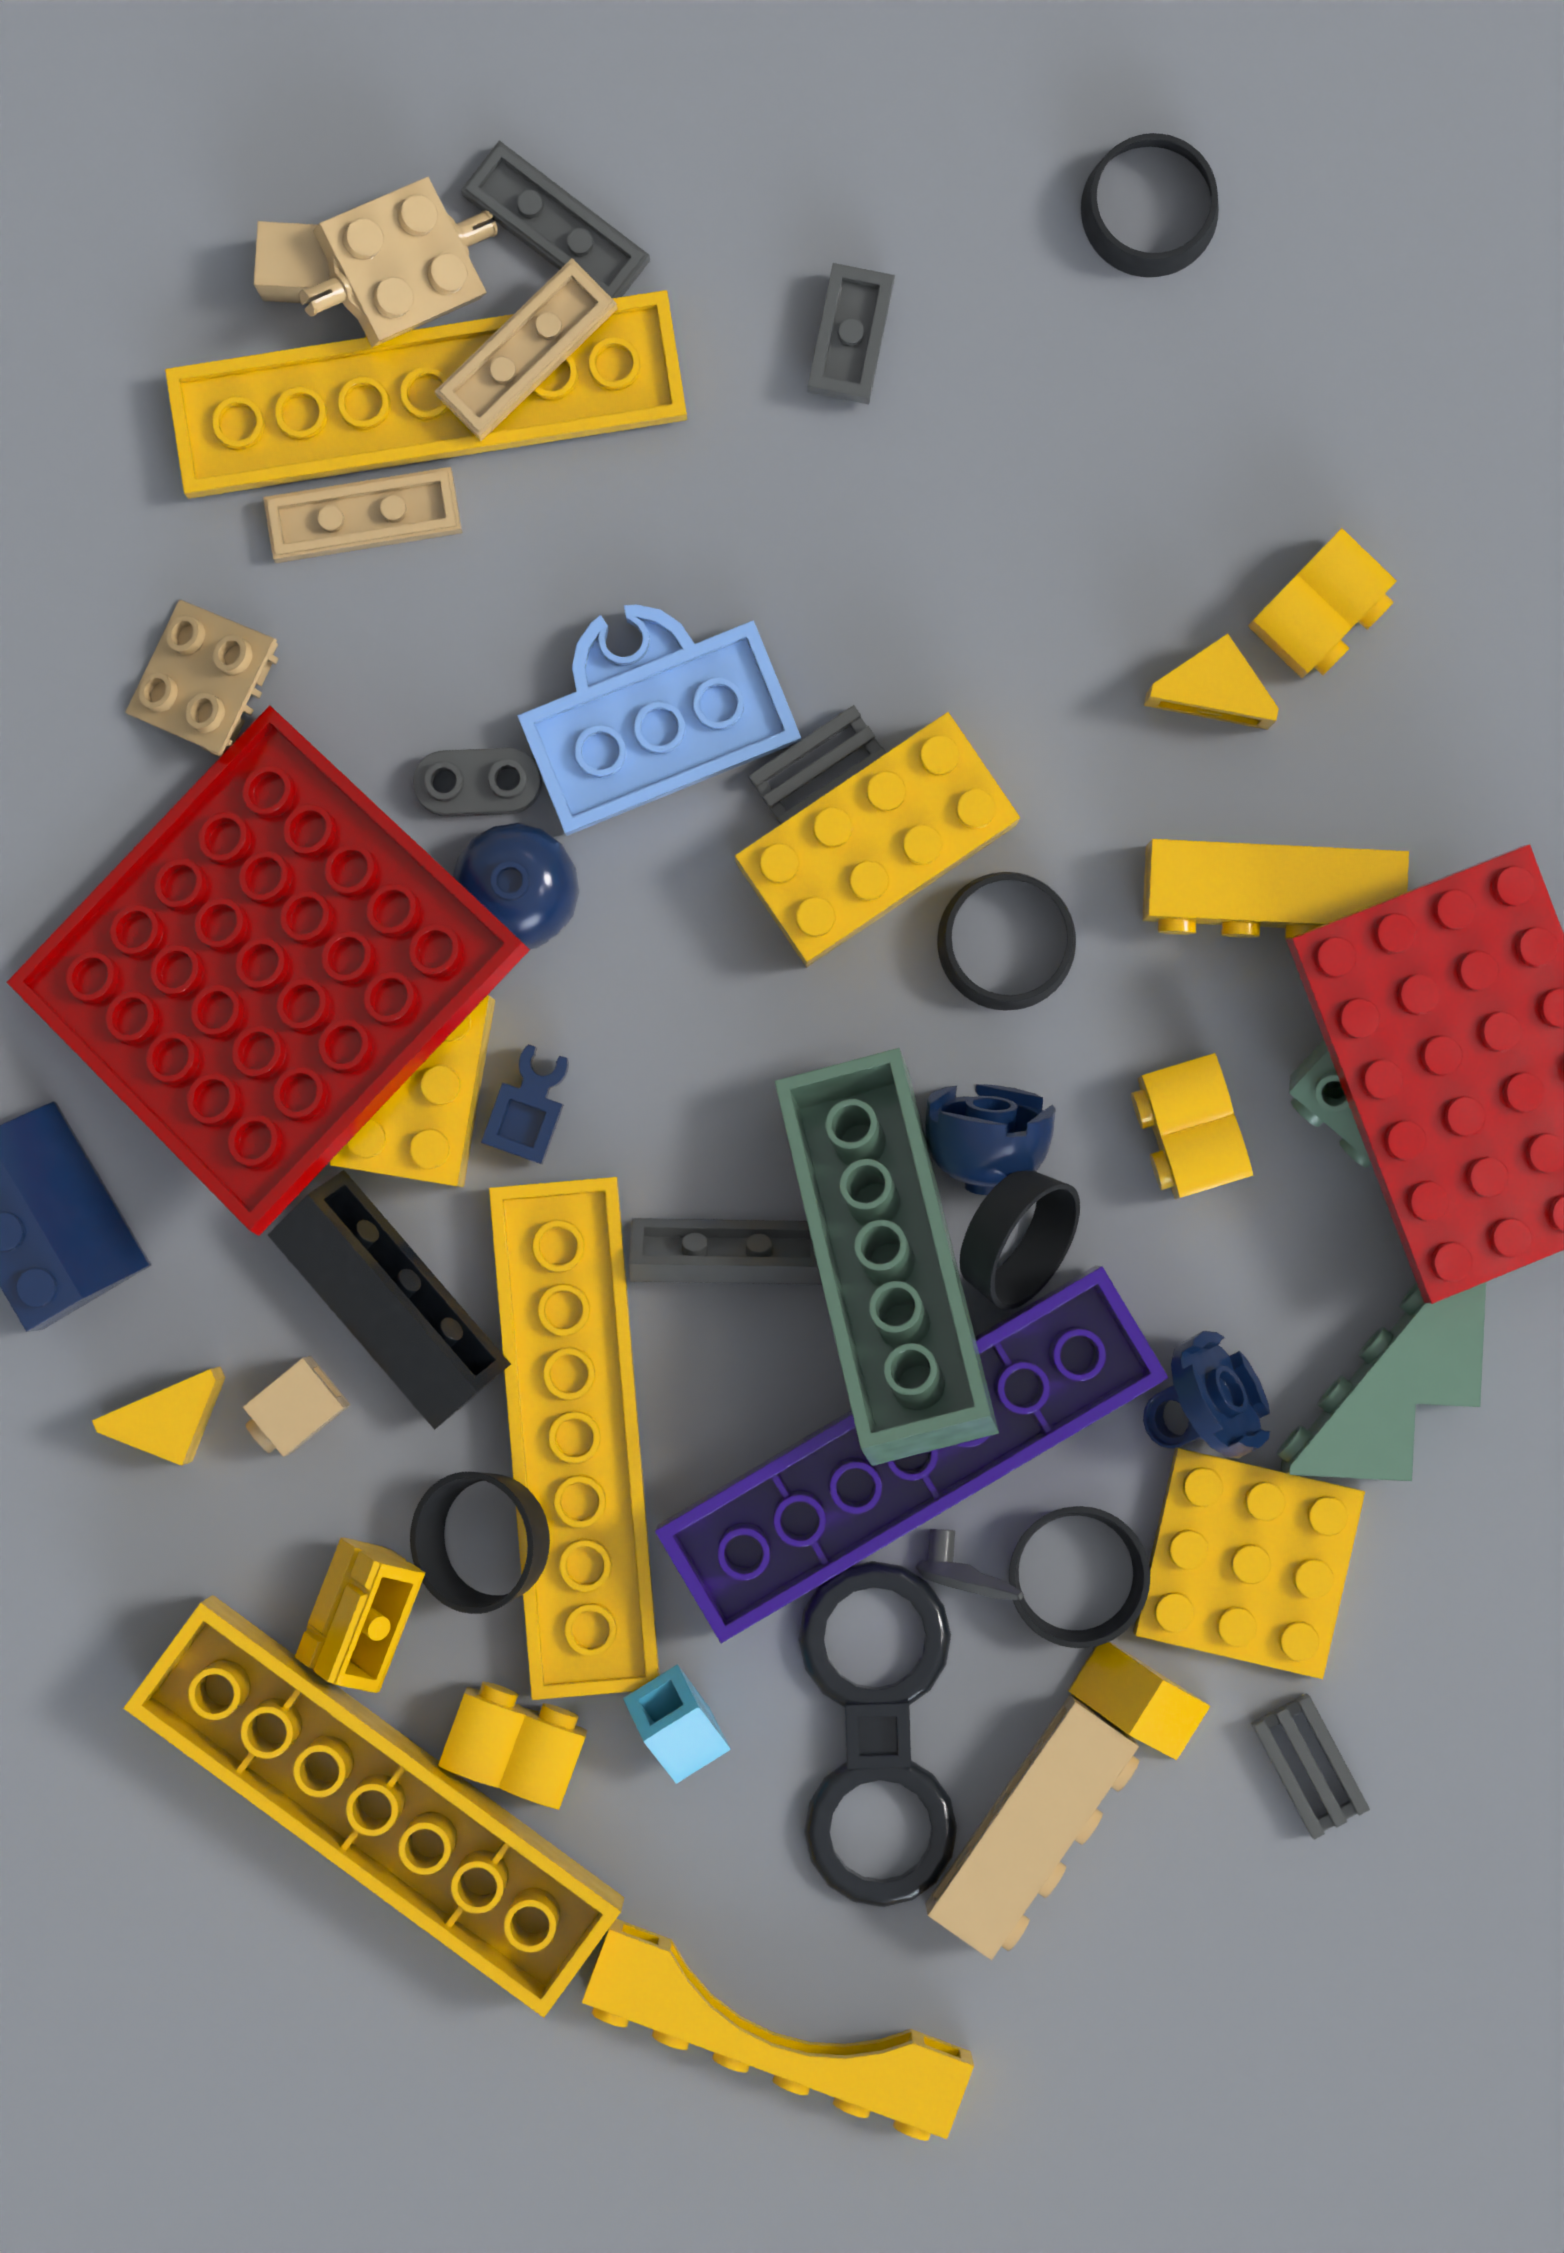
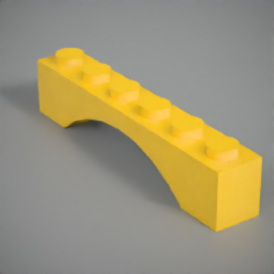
M616 1919L606 1932L582 2003L593 2007L591 2014L603 2022L618 2027H627L629 2021L653 2029L651 2036L669 2047L687 2050L689 2044L696 2045L714 2052L712 2059L728 2069L746 2073L750 2066L773 2074V2083L787 2091L799 2095H808L811 2088L834 2097L833 2105L848 2114L868 2118L871 2111L895 2120L893 2127L899 2132L924 2141H928L931 2134L944 2139L948 2138L974 2068L971 2051L913 2029L882 2039L847 2044L809 2042L772 2032L740 2016L715 1997L687 1966L672 1939Z

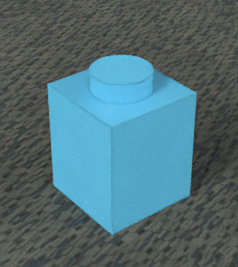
M678 1664L623 1698L643 1742L676 1784L731 1750L710 1707Z

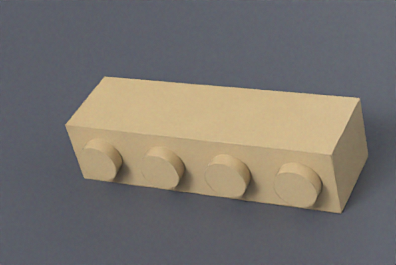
M1070 1694L925 1903L927 1915L991 1961L1001 1947L1010 1951L1019 1941L1029 1924L1030 1919L1023 1914L1037 1894L1044 1898L1048 1897L1062 1878L1066 1865L1060 1861L1074 1840L1083 1845L1095 1831L1103 1816V1813L1097 1809L1110 1788L1117 1792L1122 1790L1137 1769L1140 1760L1133 1755L1139 1748V1745L1134 1738Z

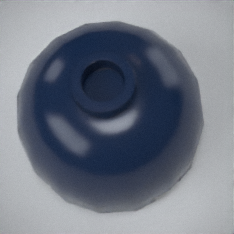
M520 823L493 826L469 842L457 858L453 877L529 949L538 948L547 943L549 939L558 935L574 915L579 895L576 867L563 845L543 829Z
M976 1084L975 1092L978 1095L977 1097H956L957 1085L944 1087L930 1094L927 1099L925 1122L927 1145L937 1165L950 1177L965 1182V1189L979 1195H988L1006 1176L1017 1171L1031 1170L1037 1172L1045 1160L1053 1137L1056 1108L1052 1104L1047 1109L1042 1110L1043 1097L1017 1088L988 1084Z

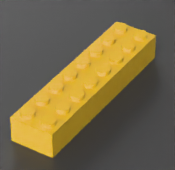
M212 1595L202 1601L123 1709L544 2018L619 1916L625 1897L462 1777L439 1767V1761L341 1688L324 1680L313 1671L314 1669L308 1668L296 1659L292 1652L217 1597Z

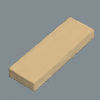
M571 258L435 390L436 396L482 441L618 309L617 303Z
M451 467L263 497L272 556L275 563L463 533Z

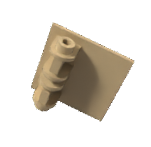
M179 599L125 713L197 744L205 751L221 757L236 741L245 722V720L240 718L242 713L252 716L254 710L246 704L250 696L260 699L262 692L257 690L255 686L257 684L262 687L272 664L276 665L278 658L274 656L278 646L277 640Z

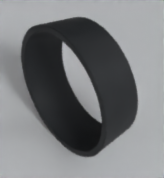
M1159 133L1142 134L1119 143L1095 166L1086 181L1082 193L1081 219L1091 246L1109 265L1130 275L1161 277L1186 268L1205 251L1217 227L1219 205L1217 184L1213 171L1197 149L1186 141L1171 135ZM1140 147H1159L1182 155L1200 171L1211 194V206L1203 227L1195 237L1177 249L1162 253H1147L1124 245L1110 233L1099 212L1097 189L1105 166L1117 155Z
M998 872L971 881L954 895L946 906L939 923L937 948L946 976L963 996L986 1008L1004 1011L1018 1010L1043 1001L1062 984L1074 960L1076 932L1067 906L1048 885L1025 874ZM1002 880L1026 882L1044 891L1060 909L1067 930L1065 954L1053 976L1038 988L1017 995L993 993L972 982L960 968L952 946L954 920L965 900L979 888Z
M1031 1170L1017 1171L1006 1176L985 1197L967 1228L961 1246L959 1261L963 1278L993 1304L1003 1310L1018 1308L1031 1300L1055 1274L1071 1246L1080 1216V1199L1077 1190L1072 1185ZM1036 1202L1033 1218L1022 1241L1006 1262L997 1269L1000 1255L1011 1232L1022 1216Z
M459 1472L437 1481L421 1498L412 1519L410 1548L414 1565L425 1572L422 1583L438 1601L462 1613L482 1614L494 1611L518 1598L538 1581L547 1563L550 1534L547 1519L540 1503L523 1484L513 1478L500 1474ZM480 1481H487L495 1485L513 1501L526 1529L528 1547L525 1567L516 1586L509 1594L505 1595L485 1594L466 1584L452 1567L445 1547V1522L451 1505L463 1490Z
M1066 1507L1044 1515L1034 1522L1021 1536L1011 1557L1009 1584L1021 1591L1019 1562L1024 1547L1032 1535L1050 1521L1066 1516H1086L1108 1525L1125 1543L1133 1566V1580L1128 1598L1111 1619L1090 1629L1066 1630L1053 1626L1041 1619L1029 1607L1024 1596L1021 1600H1013L1016 1610L1024 1622L1042 1638L1064 1647H1095L1119 1637L1128 1630L1140 1615L1149 1593V1562L1144 1547L1137 1535L1118 1517L1093 1507Z

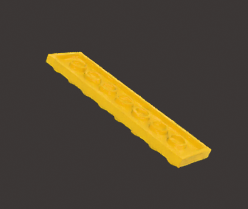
M663 290L612 298L617 303L618 309L482 441L436 396L435 390L514 314L415 329L373 348L368 338L364 337L167 368L165 373L184 494L188 499L686 421L688 419L668 292Z
M618 1177L489 1188L502 1349L504 1357L511 1363L504 1370L513 1479L528 1488L538 1500L546 1516L550 1534L549 1555L543 1573L538 1581L523 1594L532 1700L633 1692L658 1677L660 1671ZM516 1507L522 1575L528 1546L524 1522Z

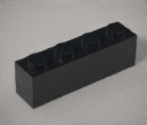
M345 1170L310 1192L268 1234L269 1238L434 1430L471 1401L511 1365Z

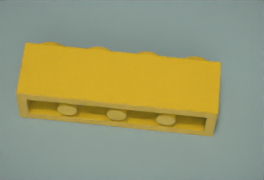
M1152 839L1146 845L1142 921L1158 922V933L1179 935L1196 934V924L1222 925V936L1240 938L1260 937V927L1285 928V939H1288L1407 892L1409 851Z

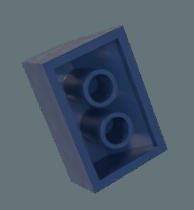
M54 1101L0 1125V1288L26 1332L38 1331L47 1328L151 1266L149 1259L64 1114Z

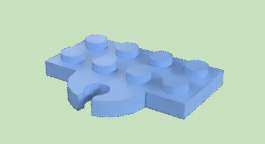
M637 604L624 605L627 623L636 627L643 636L639 650L628 657L616 656L608 650L606 639L609 629L601 615L590 623L577 642L572 671L576 692L517 715L566 836L801 741V735L754 620L694 644L682 624L661 609Z

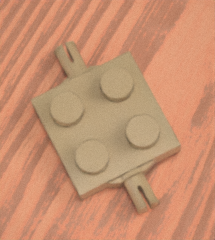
M429 177L423 178L325 220L316 226L313 232L328 260L330 279L308 289L301 290L299 293L301 304L304 305L310 302L304 310L312 317L323 310L343 303L358 319L373 348L478 301L487 293L469 258L468 247L489 237L496 236V222L494 221L486 225L493 216L489 211L484 210L478 215L455 223L454 219L447 214Z

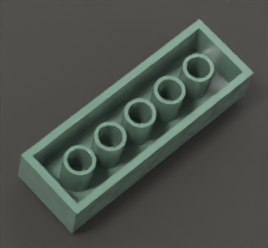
M900 1048L774 1081L862 1452L870 1464L874 1466L998 1434L999 1431L910 1073Z

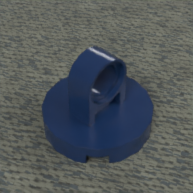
M1202 1331L1183 1341L1174 1349L1171 1361L1173 1385L1155 1394L1148 1400L1143 1414L1145 1430L1151 1440L1159 1446L1173 1449L1203 1439L1210 1448L1223 1456L1240 1458L1260 1448L1269 1440L1270 1431L1262 1430L1260 1418L1270 1414L1269 1403L1262 1384L1249 1361L1240 1351L1229 1356L1219 1346L1221 1340L1224 1339V1336L1219 1333ZM1170 1400L1180 1403L1182 1410L1189 1420L1188 1427L1182 1435L1174 1434L1165 1425L1163 1418L1164 1408Z

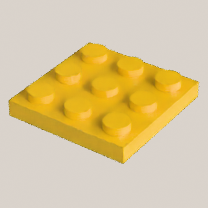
M1179 1447L1175 1448L1149 1561V1593L1144 1608L1136 1619L1134 1635L1323 1679L1365 1491L1304 1476L1289 1475L1282 1471Z

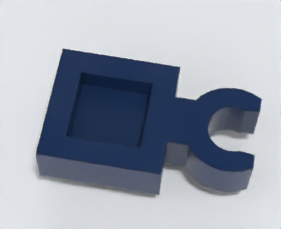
M528 1044L523 1049L519 1058V1070L523 1077L521 1087L519 1089L502 1082L481 1143L543 1165L564 1104L547 1099L550 1088L556 1087L565 1079L569 1068L568 1058L559 1055L554 1071L549 1075L540 1076L534 1072L532 1067L537 1048Z

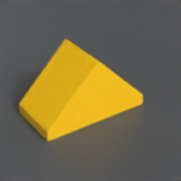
M1228 633L1153 683L1146 693L1144 706L1266 730L1276 722L1279 710Z
M221 1367L211 1368L92 1420L97 1433L178 1465L188 1464L194 1459L225 1380L224 1373Z
M1111 1642L1094 1647L1068 1689V1692L1128 1735L1175 1760L1178 1759L1210 1708L1209 1704Z

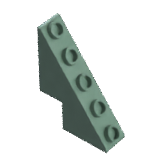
M1486 1282L1433 1304L1424 1303L1416 1283L1402 1299L1399 1307L1405 1313L1390 1332L1386 1328L1381 1327L1362 1347L1358 1356L1365 1362L1348 1381L1345 1377L1340 1376L1322 1395L1317 1405L1324 1411L1307 1430L1302 1425L1298 1426L1280 1446L1277 1455L1283 1459L1281 1471L1289 1475L1412 1481L1416 1404L1480 1407Z

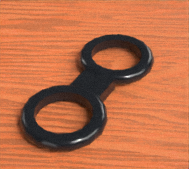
M876 1561L853 1565L817 1587L803 1610L798 1641L804 1667L822 1694L845 1708L847 1762L823 1779L809 1802L804 1834L810 1860L826 1884L849 1900L856 1903L886 1907L912 1901L937 1883L953 1857L957 1824L951 1798L934 1774L911 1760L909 1705L932 1689L947 1664L951 1632L945 1606L924 1579L903 1566ZM873 1587L892 1590L909 1600L921 1616L925 1631L922 1656L912 1672L894 1684L881 1687L858 1685L841 1675L828 1658L824 1642L827 1620L837 1604L853 1592ZM878 1780L899 1783L915 1793L928 1810L931 1823L929 1844L918 1864L902 1875L887 1879L864 1877L845 1866L834 1850L830 1834L833 1813L842 1798L857 1786Z

